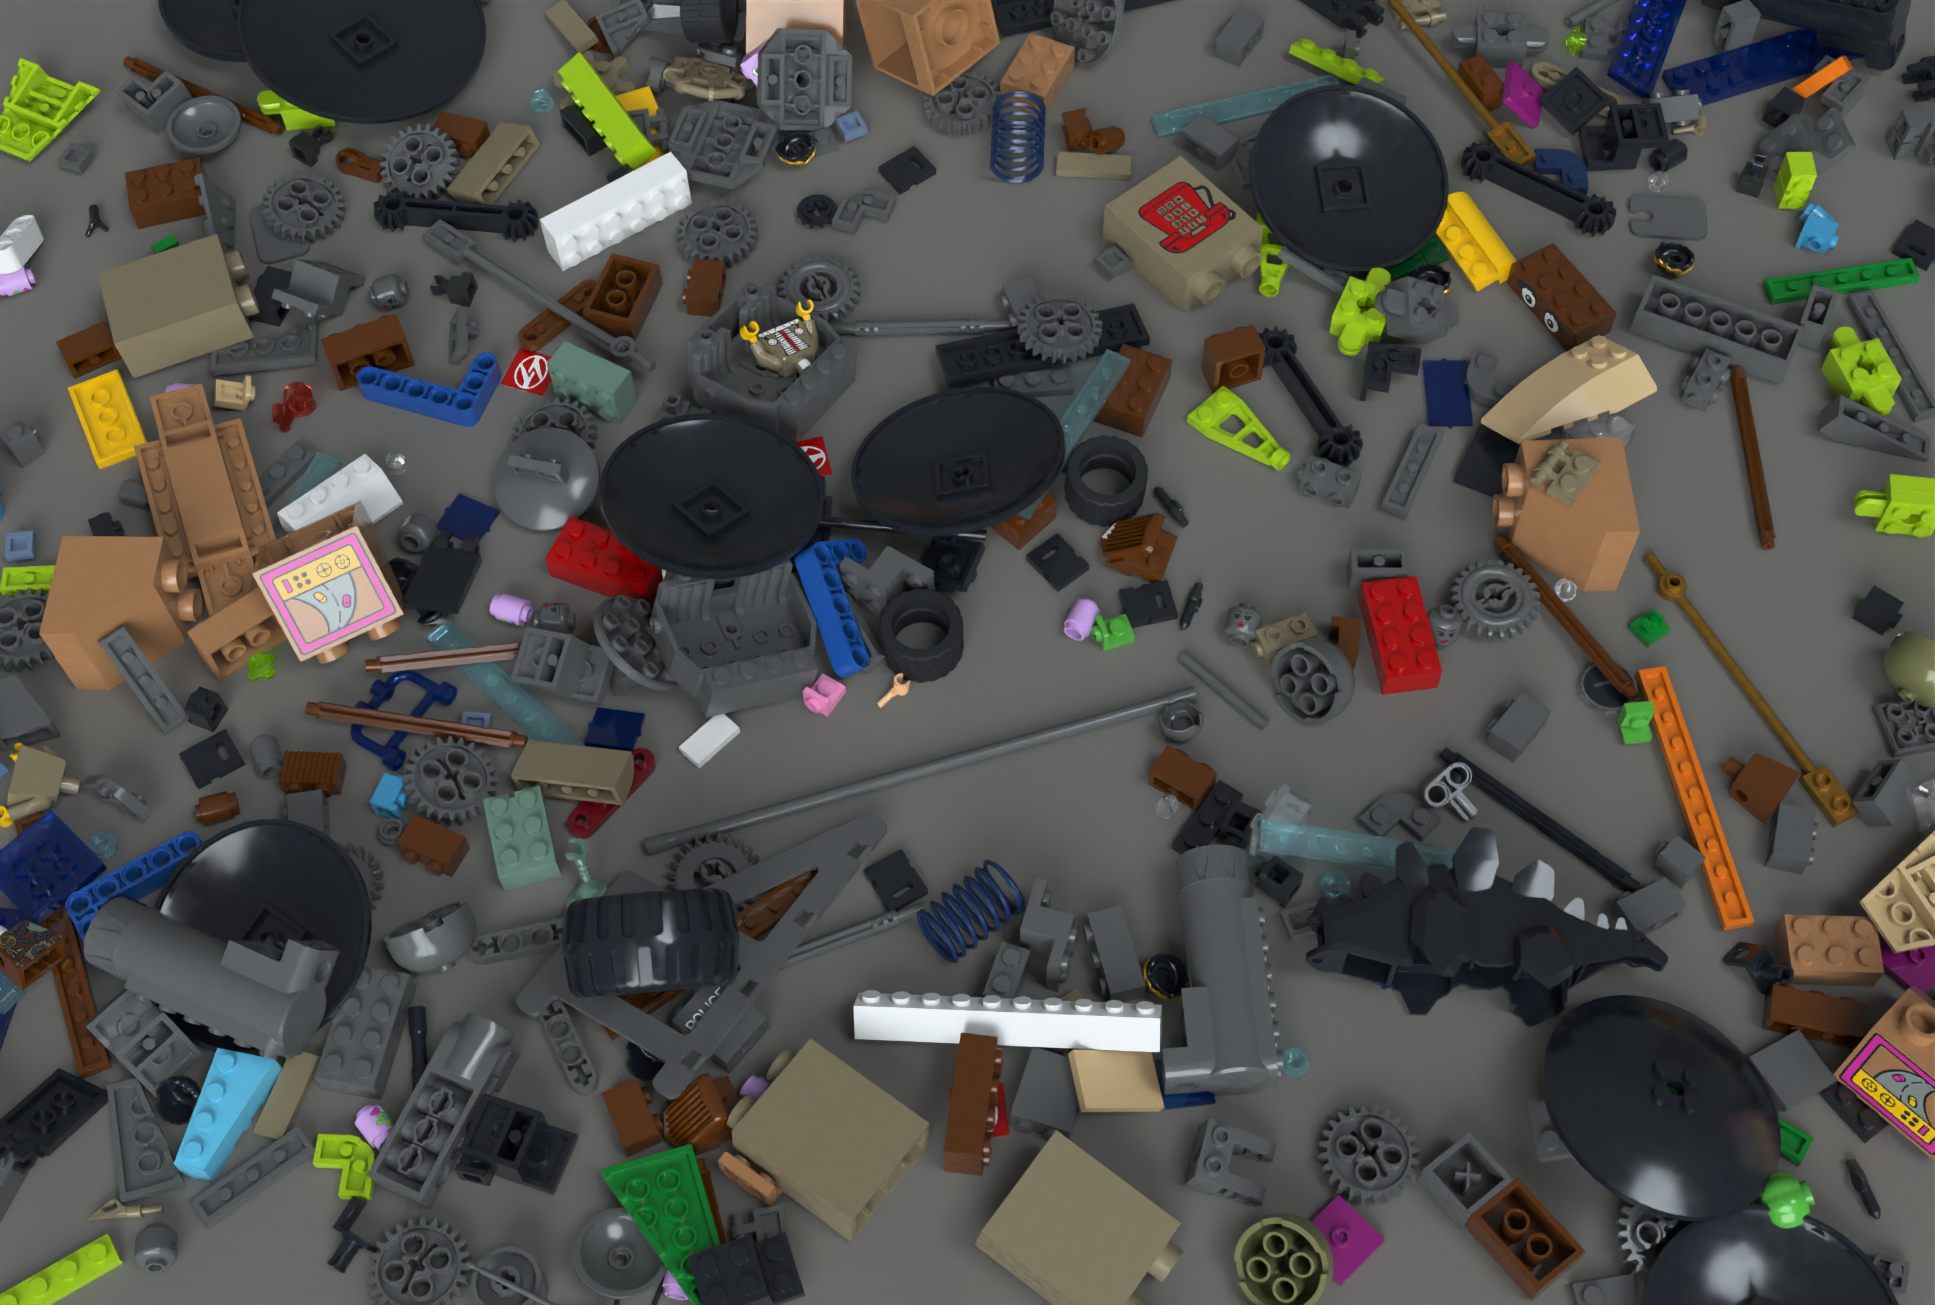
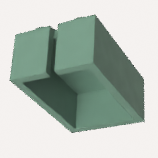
M566 341L560 345L547 362L555 395L559 396V399L563 401L567 397L573 403L578 400L581 407L586 406L588 411L599 414L606 421L612 420L621 425L637 403L631 371Z
M540 785L515 791V797L512 798L507 793L483 799L497 874L504 891L561 876L546 801Z

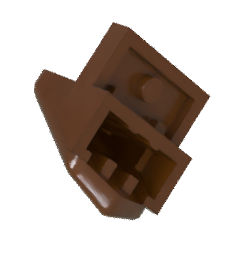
M1152 513L1115 522L1100 538L1102 555L1107 558L1106 565L1127 576L1135 573L1154 583L1162 581L1178 537L1161 528L1165 516L1160 513Z
M709 1073L700 1075L686 1087L678 1098L668 1101L663 1112V1135L671 1145L678 1148L692 1144L696 1156L718 1149L720 1143L732 1139V1128L727 1125V1120L739 1100L728 1075L714 1080L711 1079Z

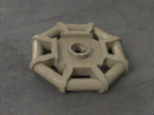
M678 56L674 59V63L671 66H667L663 70L664 79L671 82L676 87L678 93L682 95L688 93L706 98L708 102H713V99H742L745 92L755 84L752 79L745 77L740 65L734 68L704 60L705 57L686 58Z

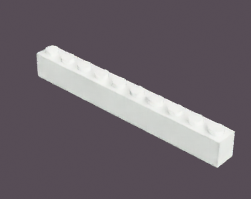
M868 990L858 993L853 1006L855 1039L959 1043L962 1032L998 1037V1045L1143 1052H1160L1162 1039V1005H1154L1148 1001L1130 1004L1119 1000H1110L1105 1003L1092 1002L1089 999H1078L1076 1001H1062L1059 998L1032 1000L1025 996L1007 999L996 995H988L983 998L970 997L967 994H957L954 996H940L937 993L910 995L904 991L885 994L875 990Z

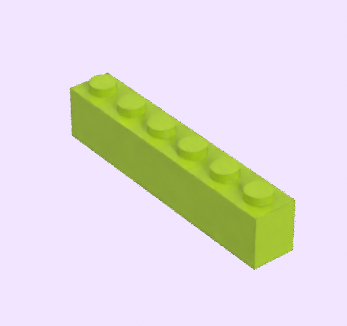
M580 52L558 70L563 78L561 84L569 93H574L571 97L580 108L584 106L583 114L591 122L595 121L592 126L601 136H606L603 141L612 151H617L614 156L623 166L628 164L633 170H636L657 152L599 73Z

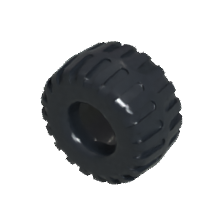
M716 888L680 889L600 896L573 901L565 908L562 955L568 988L575 997H604L725 986L731 984L737 977L739 932L733 899L725 890Z

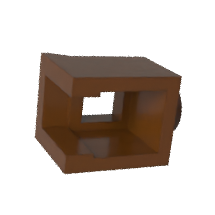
M1086 108L1063 112L1062 118L1065 126H1061V130L1069 151L1089 147V136L1092 132V127L1088 117H1086Z

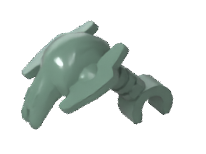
M582 838L569 839V843L575 846V853H566L565 855L568 860L575 861L579 875H581L580 879L582 880L581 884L574 887L565 903L566 907L576 900L603 896L607 891L608 879H604L600 884L598 881L591 879V871L588 868L589 865L585 857L587 855V844Z

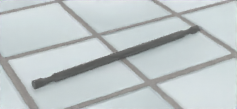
M470 1260L465 1265L542 1305H557L484 1267L477 1266Z

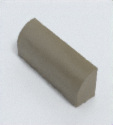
M500 122L447 188L451 196L458 202L493 205L540 146L531 127Z
M528 740L512 771L511 777L518 791L540 785L543 796L623 806L633 781L634 760L631 751Z

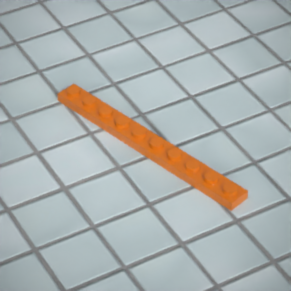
M1666 666L1638 670L1636 678L1644 701H1653L1655 712L1651 722L1694 848L1706 857L1701 868L1722 930L1752 927L1755 921Z

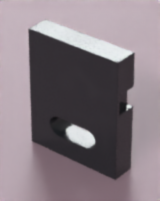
M915 146L878 166L879 173L900 195L910 190L912 185L915 184L917 186L936 175V168ZM912 161L916 162L921 167V169H918L912 163Z
M1916 219L1894 247L1892 253L1902 259L1912 258L1915 266L1927 271L1935 261V229Z
M1058 533L1026 555V560L1057 592L1089 570V564L1081 556L1078 557L1075 554V550ZM1057 550L1056 553H1054L1053 555H1051V556L1048 557L1047 559H1042L1044 556H1046V555H1047L1048 553H1050L1051 551Z
M1167 580L1144 584L1136 589H1133V587L1119 589L1124 613L1129 620L1131 628L1178 619V612ZM1156 595L1162 596L1165 608L1162 609L1158 606Z
M226 729L179 753L198 789L211 784V780L217 777L222 778L246 765ZM221 746H225L230 754V757L226 760L222 759L218 752Z
M902 849L864 869L865 876L888 912L893 909L897 912L928 895L927 887L914 867L910 866L909 859ZM907 887L913 888L899 897H893L894 894Z

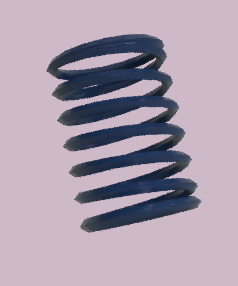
M1013 91L1003 94L993 104L990 168L994 175L1004 181L1011 183L1031 181L1038 177L1044 169L1046 107L1043 101L1034 94L1024 91ZM1024 97L1037 104L1040 111L1034 106L1021 102L1006 103L998 108L997 106L1006 98ZM1024 106L1033 110L1038 115V119L1033 115L1019 111L1006 112L1001 115L998 113L1006 107ZM1010 115H1022L1031 118L1033 122L1004 121L1002 118ZM1003 126H1009V127H1012V128H1027V127H1030L1031 129H1028V130H1025V131H1024V130H1015V129L1007 130V129L1003 128ZM1003 135H1027L1031 138L1024 140L1007 139ZM1006 143L1026 144L1030 147L1026 148L1023 146H1010L1006 148L1002 145ZM1006 151L1011 153L1030 152L1031 155L1024 158H1010L1003 156L1002 153ZM999 157L1010 162H1023L1034 157L1037 159L1024 167H1009L999 163L996 158ZM995 164L1009 171H1023L1037 164L1038 166L1030 174L1012 177L998 172Z
M984 860L983 868H974L977 881L968 875L963 877L967 891L959 884H952L955 898L949 893H941V899L945 908L937 901H930V908L935 918L924 909L917 911V922L923 934L933 948L950 963L956 964L959 958L966 957L967 948L976 949L978 940H988L989 931L998 932L1000 923H1010L1011 914L1019 915L1025 911V900L1011 876L992 860ZM988 865L995 868L1004 878L1016 899L1017 905L1002 892L999 885L993 879ZM981 874H982V875L987 879V881L990 883V885L992 886V888L994 889V891H995V892L997 893V895L999 896L1000 900H999V899L995 896V894L989 889V887L987 886V884L984 882V880H983ZM970 883H971V884L977 889V891L981 894V896L983 897V899H984L985 902L987 903L988 907H987V906L983 903V901L978 897V895L975 893V891H974L973 888L971 887ZM960 893L967 899V901L970 903L976 914L966 904V902L961 897ZM993 902L1006 911L1007 918L999 917ZM950 903L956 908V910L959 912L965 923L956 914L954 909L951 907ZM981 909L995 920V927L987 924ZM938 910L941 912V914H942V915L945 917V919L948 921V923L950 924V926L952 927V929H951V928L949 927V925L944 921V919L942 918V916L939 914ZM968 915L983 928L985 933L983 936L976 933ZM955 921L972 936L973 944L965 941ZM929 922L939 931V933H940L941 936L944 938V940L946 941V943H945V942L940 938V936L934 931V929H933L932 926L929 924ZM950 936L961 945V953L957 951ZM944 950L953 955L954 958L949 956Z

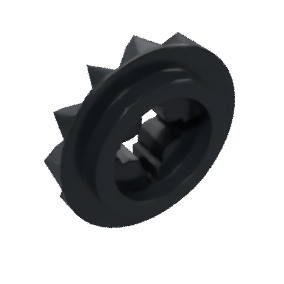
M825 195L808 196L797 207L798 218L803 225L808 224L811 229L814 226H820L822 229L825 224L831 225L837 211L835 202ZM814 207H816L817 210H819V212L821 213L820 216H816V214L814 213Z

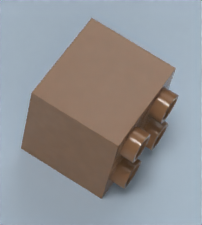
M855 0L874 69L931 96L936 95L1000 44L991 0Z

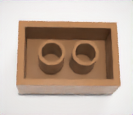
M1030 33L1000 81L1001 96L1013 91H1024L1034 94L1043 101L1047 114L1074 69L1075 47ZM1010 97L1002 101L1005 104L1011 102L1026 103L1040 111L1037 104L1024 97ZM1013 106L1036 114L1033 110L1024 106Z
M260 587L247 592L242 598L229 606L223 607L218 613L196 624L194 628L187 632L201 658L219 682L288 639Z
M1784 914L1775 927L1779 964H1788L1791 966L1790 969L1794 971L1793 979L1788 984L1873 987L1884 974L1878 930L1870 917Z

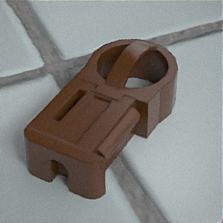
M345 148L337 153L336 162L342 173L374 183H379L382 180L380 172L384 169H382L379 163L385 161V159L380 161L367 157L363 152L354 148ZM348 158L354 161L352 164H342Z

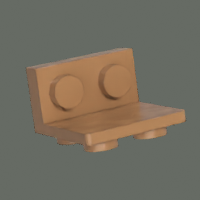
M725 1151L718 1160L721 1173L767 1207L773 1206L783 1193V1191L774 1186L775 1182L764 1172L758 1174L751 1169L750 1163L739 1154L732 1156Z

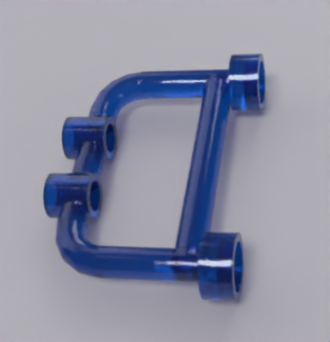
M404 670L394 673L386 682L380 679L376 680L370 690L371 694L374 695L369 703L359 701L355 707L378 710L384 701L387 702L392 698L395 687L400 682L410 681L428 691L410 713L411 716L421 718L435 701L445 707L451 705L457 696L458 690L456 686L448 682L438 684L415 671ZM352 723L350 735L357 745L383 759V766L392 771H397L402 767L406 760V752L398 747L410 732L397 730L385 746L362 734V729L365 725Z

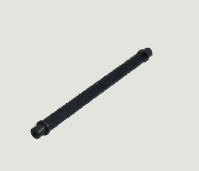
M1446 747L1440 754L1439 758L1448 764L1465 763L1472 772L1470 782L1477 785L1478 788L1519 817L1531 823L1539 831L1580 860L1592 866L1597 872L1620 888L1624 887L1629 892L1634 893L1640 885V882L1631 877V873L1602 855L1598 850L1460 753H1454ZM1453 768L1454 771L1461 775L1457 768Z

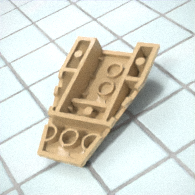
M1598 335L1559 355L1524 379L1481 418V423L1520 444L1521 441L1533 440L1551 434V429L1560 427L1563 430L1573 427V422L1584 418L1587 422L1598 419L1599 413L1606 411L1609 415L1617 413L1656 392L1657 386L1637 353L1604 336Z
M1935 831L1860 901V904L1894 954L1935 945Z

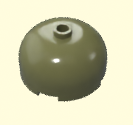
M1906 631L1904 635L1898 633L1884 653V674L1903 700L1909 703H1915L1916 701L1921 706L1935 708V642L1910 631Z
M1277 1213L1260 1219L1243 1233L1234 1253V1261H1236L1237 1272L1240 1278L1238 1283L1245 1295L1255 1305H1314L1326 1293L1334 1273V1258L1327 1238L1314 1223L1295 1214Z

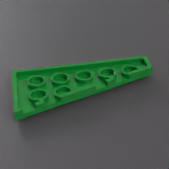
M692 1144L600 1169V1175L691 1304L702 1305L688 1256L721 1244Z

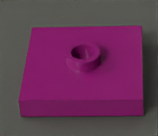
M1512 61L1506 65L1502 101L1533 129L1539 126L1541 112L1539 99L1542 97L1543 89L1515 61Z
M1887 943L1880 948L1884 971L1906 990L1915 985L1926 994L1935 985V945L1896 954L1893 953Z
M1340 1195L1311 1221L1323 1232L1331 1246L1334 1258L1332 1278L1340 1286L1385 1242V1239Z

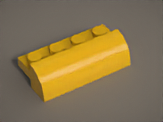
M1455 192L1448 195L1443 219L1435 232L1437 238L1476 292L1497 280L1500 284L1508 280L1511 265L1517 262L1515 257L1466 192Z

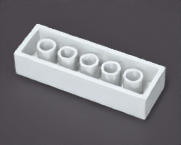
M669 152L541 218L540 223L548 253L561 270L565 271L587 258L599 254L608 247L620 243L627 237L641 232L646 227L662 221L665 217L692 204L687 172L676 157Z

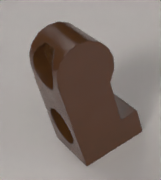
M1332 616L1329 638L1337 639L1336 646L1347 656L1354 669L1359 652L1360 618Z

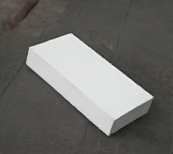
M725 714L713 716L681 744L679 750L700 769L740 733V728Z

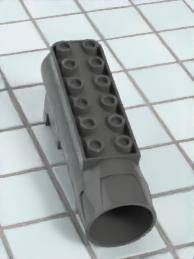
M1206 845L1193 848L1182 853L1175 861L1178 884L1177 900L1181 912L1189 988H1181L1179 1011L1183 1047L1163 1048L1161 1071L1164 1095L1195 1092L1241 1095L1256 1092L1266 1087H1275L1277 1080H1281L1283 1056L1282 1051H1277V1040L1280 1037L1278 1021H1274L1273 1011L1276 1010L1274 992H1270V982H1272L1271 965L1266 964L1268 940L1267 936L1263 935L1262 928L1265 925L1263 907L1258 908L1257 897H1253V886L1250 882L1247 854L1241 848L1231 845Z
M126 897L112 899L97 912L89 925L84 940V956L87 962L114 975L117 979L125 981L124 988L134 992L136 999L145 1002L154 1001L160 1004L158 1008L165 1012L183 1014V1020L196 1025L209 1026V1032L219 1036L229 1035L234 1038L233 1042L246 1048L253 1046L260 1050L259 1055L274 1060L278 1056L293 1059L294 1055H301L304 1046L316 1033L326 1009L325 990L340 953L338 947L322 940L289 939L285 950L264 941L229 940L227 943L173 919L158 909L148 908Z

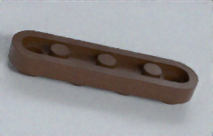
M584 280L557 300V302L577 315L583 316L582 311L597 281ZM547 308L519 331L520 345L527 351L539 350L572 323Z

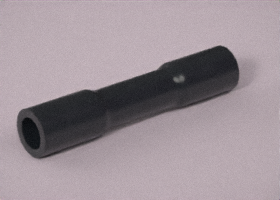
M413 1006L408 1009L409 1035L411 1037L412 1092L428 1065L426 1040L428 1033L426 1007Z

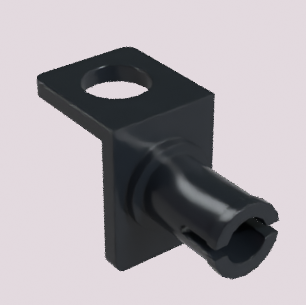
M1739 942L1723 958L1725 965L1745 968L1758 991L1763 995L1767 994L1773 984L1777 982L1788 984L1794 976V971L1790 969V965L1779 964L1773 961L1765 945ZM1749 951L1746 956L1735 959L1739 953Z
M356 1196L351 1198L333 1226L334 1229L342 1233L344 1239L327 1263L342 1273L346 1272L347 1267L359 1249L365 1248L374 1253L378 1250L377 1247L350 1231V1228L367 1203ZM355 1207V1210L353 1211V1213L351 1214V1216L348 1218V1215L350 1214V1212L352 1211V1209Z

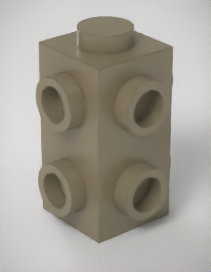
M1306 612L1299 615L1292 614L1280 622L1274 624L1267 623L1260 626V629L1255 630L1256 638L1251 643V648L1255 657L1260 658L1265 667L1272 664L1274 657L1283 647L1302 639L1317 638L1318 634Z

